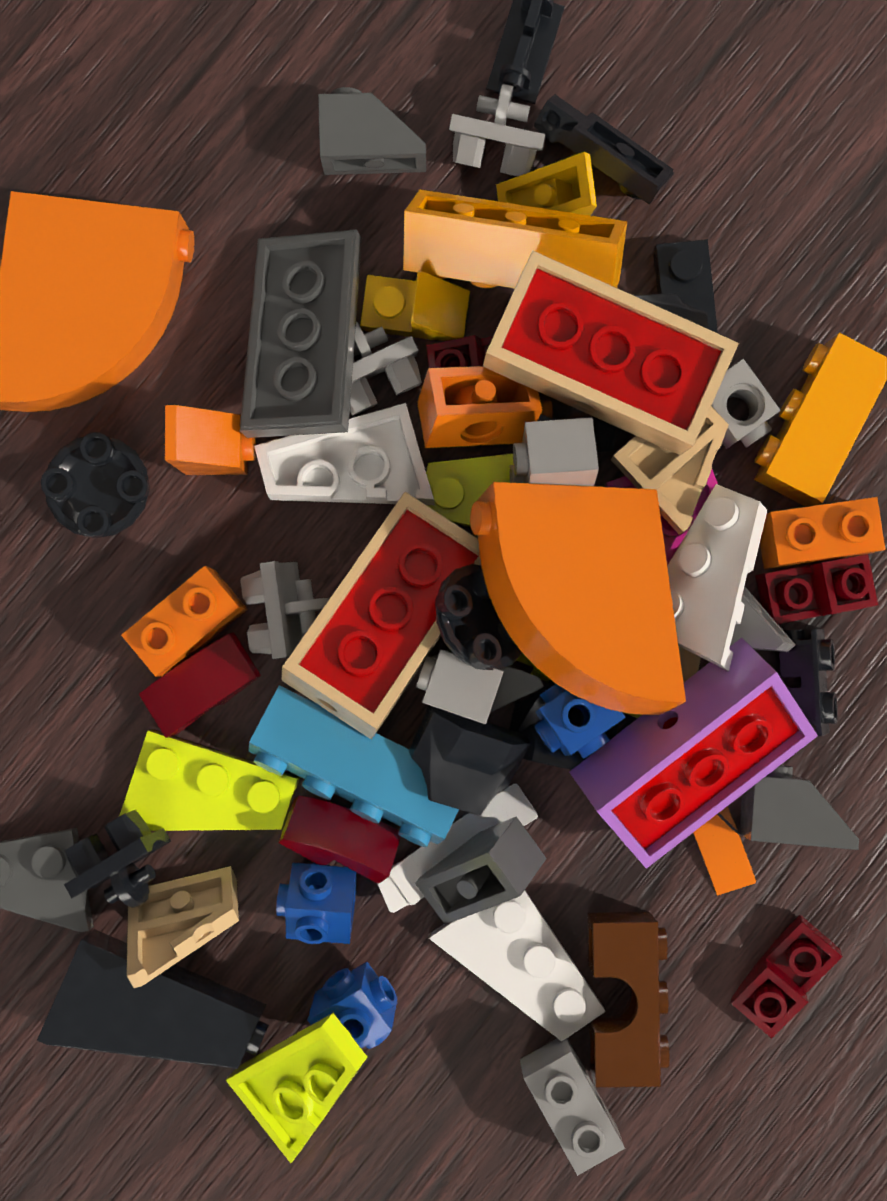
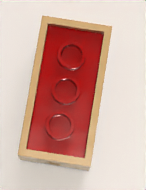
M532 250L488 347L483 367L676 454L682 455L694 446L739 343Z
M404 492L282 666L281 680L372 740L441 636L436 623L435 600L441 583L457 568L470 564L481 565L478 539L407 492Z

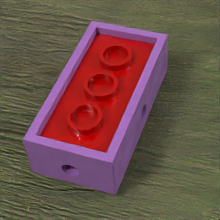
M740 638L729 648L733 652L729 671L709 662L684 682L685 703L661 715H641L569 772L595 810L646 869L818 736L778 673L743 638Z

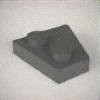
M77 828L0 841V909L78 932L89 931L94 927L88 890L71 899L64 886L65 883L76 877L65 850L79 842Z

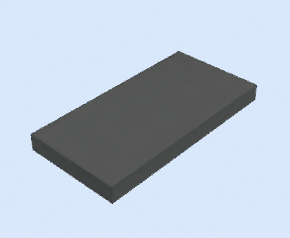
M357 229L258 239L240 432L246 438L348 432L362 238Z

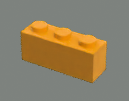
M840 332L823 345L818 342L802 369V371L809 375L801 391L794 388L779 412V417L785 421L777 437L770 434L764 441L755 459V463L761 465L754 479L755 481L805 507L816 506L824 502L887 381V357Z

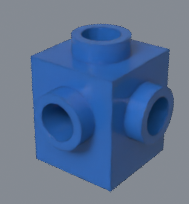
M555 684L540 694L545 705L535 711L541 721L535 724L534 727L552 753L559 748L565 756L572 755L578 751L584 759L608 743L610 739L605 731L626 717L622 712L592 704ZM570 709H575L580 713L581 724L579 727L570 723L568 719Z
M292 863L289 884L280 883L276 905V915L285 917L286 939H296L307 944H320L322 942L350 944L356 901V872L348 867L330 866L328 864Z
M365 962L351 971L348 968L339 970L325 982L321 989L315 992L307 1021L312 1025L334 1013L342 1025L350 1032L360 1048L366 1047L370 1049L382 1043L392 1031L397 996L388 979L384 976L378 977L369 963Z

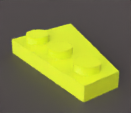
M332 1013L241 1064L238 1069H235L226 1081L287 1160L292 1163L367 1059V1055L353 1039L350 1032Z

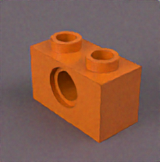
M483 366L428 368L417 401L425 448L522 443L525 422L537 421L542 412L538 391Z
M872 497L767 513L760 539L764 569L854 557L886 550L878 498Z
M203 566L121 636L155 677L163 676L193 656L248 609L216 570Z

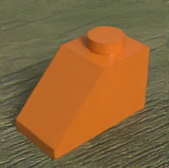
M165 405V461L185 475H248V461H255L256 459L254 447L256 445V437L246 438L240 432V414L179 405Z

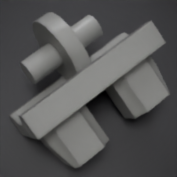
M503 84L499 99L479 95L476 111L495 115L494 123L452 114L449 130L455 132L453 162L481 168L486 139L506 143L500 173L520 176L530 172L537 150L542 151L545 134L506 126L507 118L527 122L530 110L528 105L511 102L513 86Z
M356 321L354 357L360 355L361 359L353 363L350 413L352 416H356L378 405L367 379L384 371L396 396L421 385L422 381L418 364L414 358L417 356L418 349L412 336L372 354V348L388 341L386 333L381 326L363 334Z
M278 561L260 563V571L241 578L242 596L246 604L265 603L267 623L249 625L247 632L249 650L252 653L272 654V659L289 657L315 621V612L322 611L329 601V598L313 599L311 579L300 580L297 562L279 563Z

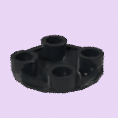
M98 432L79 437L60 448L48 464L47 471H45L41 479V488L45 494L47 506L56 520L74 534L91 538L113 536L133 525L145 509L150 490L147 468L137 452L121 440L107 437Z
M470 564L455 569L441 583L435 600L436 623L444 643L459 660L475 669L494 670L493 668L499 670L512 665L522 652L507 633L495 611L485 584L482 566Z

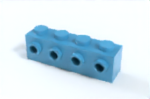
M280 685L249 741V752L256 755L253 762L261 768L279 776H282L284 771L287 770L305 779L302 787L322 798L331 800L333 794H336L353 803L350 810L356 815L377 824L381 818H384L401 827L398 832L400 836L422 847H427L430 841L438 845L445 840L459 810L428 799L422 770L411 758L409 749L377 733L371 740L318 704Z

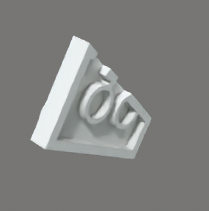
M406 403L349 419L348 432L291 435L254 446L266 493L270 500L396 504L403 493L407 492L425 505H435Z
M716 484L667 567L678 646L729 671L733 652L729 648L735 624L741 623L745 606L741 602L747 574L754 569L767 509L760 501Z
M525 890L520 897L452 923L443 924L429 934L431 941L560 1041L565 1040L606 1012Z

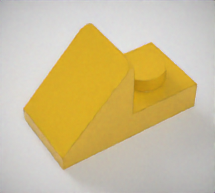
M586 152L496 184L499 202L590 216L597 207L590 154Z
M418 271L416 281L367 275L360 324L361 330L371 332L382 326L386 334L412 336L438 341L463 338L470 291L421 271Z

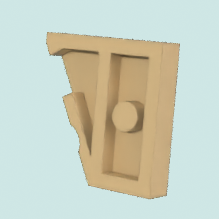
M711 406L694 446L682 455L635 436L613 455L611 461L636 488L657 489L660 514L681 535L690 527L696 504L702 489L707 483L712 470L713 460L720 449L729 424Z
M231 866L148 886V900L138 907L132 908L128 906L127 977L133 988L143 986L239 921L237 879Z

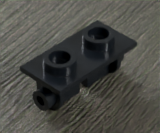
M513 0L488 80L487 91L500 94L503 84L513 86L511 98L535 105L565 6L556 4L553 0Z
M811 629L812 640H805V630H783L796 645L788 652L779 651L781 678L801 677V687L787 689L809 723L816 725V734L824 736L830 733L829 724H836L838 718L836 693L827 691V671H834L835 669L833 639H825L824 629Z

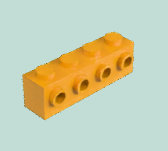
M420 189L404 211L403 270L416 273L418 271L426 272L440 279L453 278L470 281L471 284L480 288L501 286L515 289L533 250L617 288L620 281L627 221Z

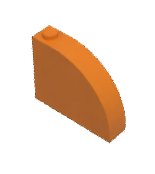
M11 191L0 266V410L38 412L70 407L106 392L124 380L145 360L164 334L173 315L179 297L184 262H191L193 258L194 232L189 230L179 211Z
M493 482L479 499L474 502L470 514V525L472 533L478 535L482 572L489 597L500 621L521 652L537 669L560 687L581 699L610 710L629 714L661 715L685 703L686 697L657 489Z

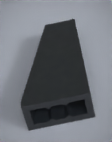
M94 929L81 939L37 1041L52 1046L238 1069L246 1052L255 1056L269 1026L260 1021L267 1004L175 964L143 986L133 988L127 977V943Z

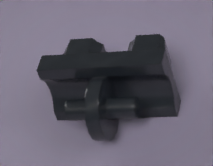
M133 810L119 816L104 826L118 851L110 857L97 834L91 835L65 850L70 866L76 876L64 884L71 899L111 879L112 886L104 890V896L109 903L113 904L121 900L125 905L133 908L140 906L148 900V882L155 879V870L149 864L139 869L135 863L167 845L171 840L164 828L151 833L137 810Z

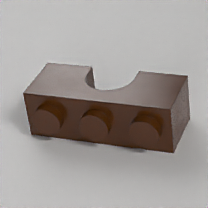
M650 912L587 913L588 966L593 977L618 978L630 985V999L622 1012L609 1018H596L589 1023L590 1073L595 1087H661V1068H669L670 1061L667 1035H660V1014H668L669 1007L666 981H659V960H667L668 954L665 927H658V921Z

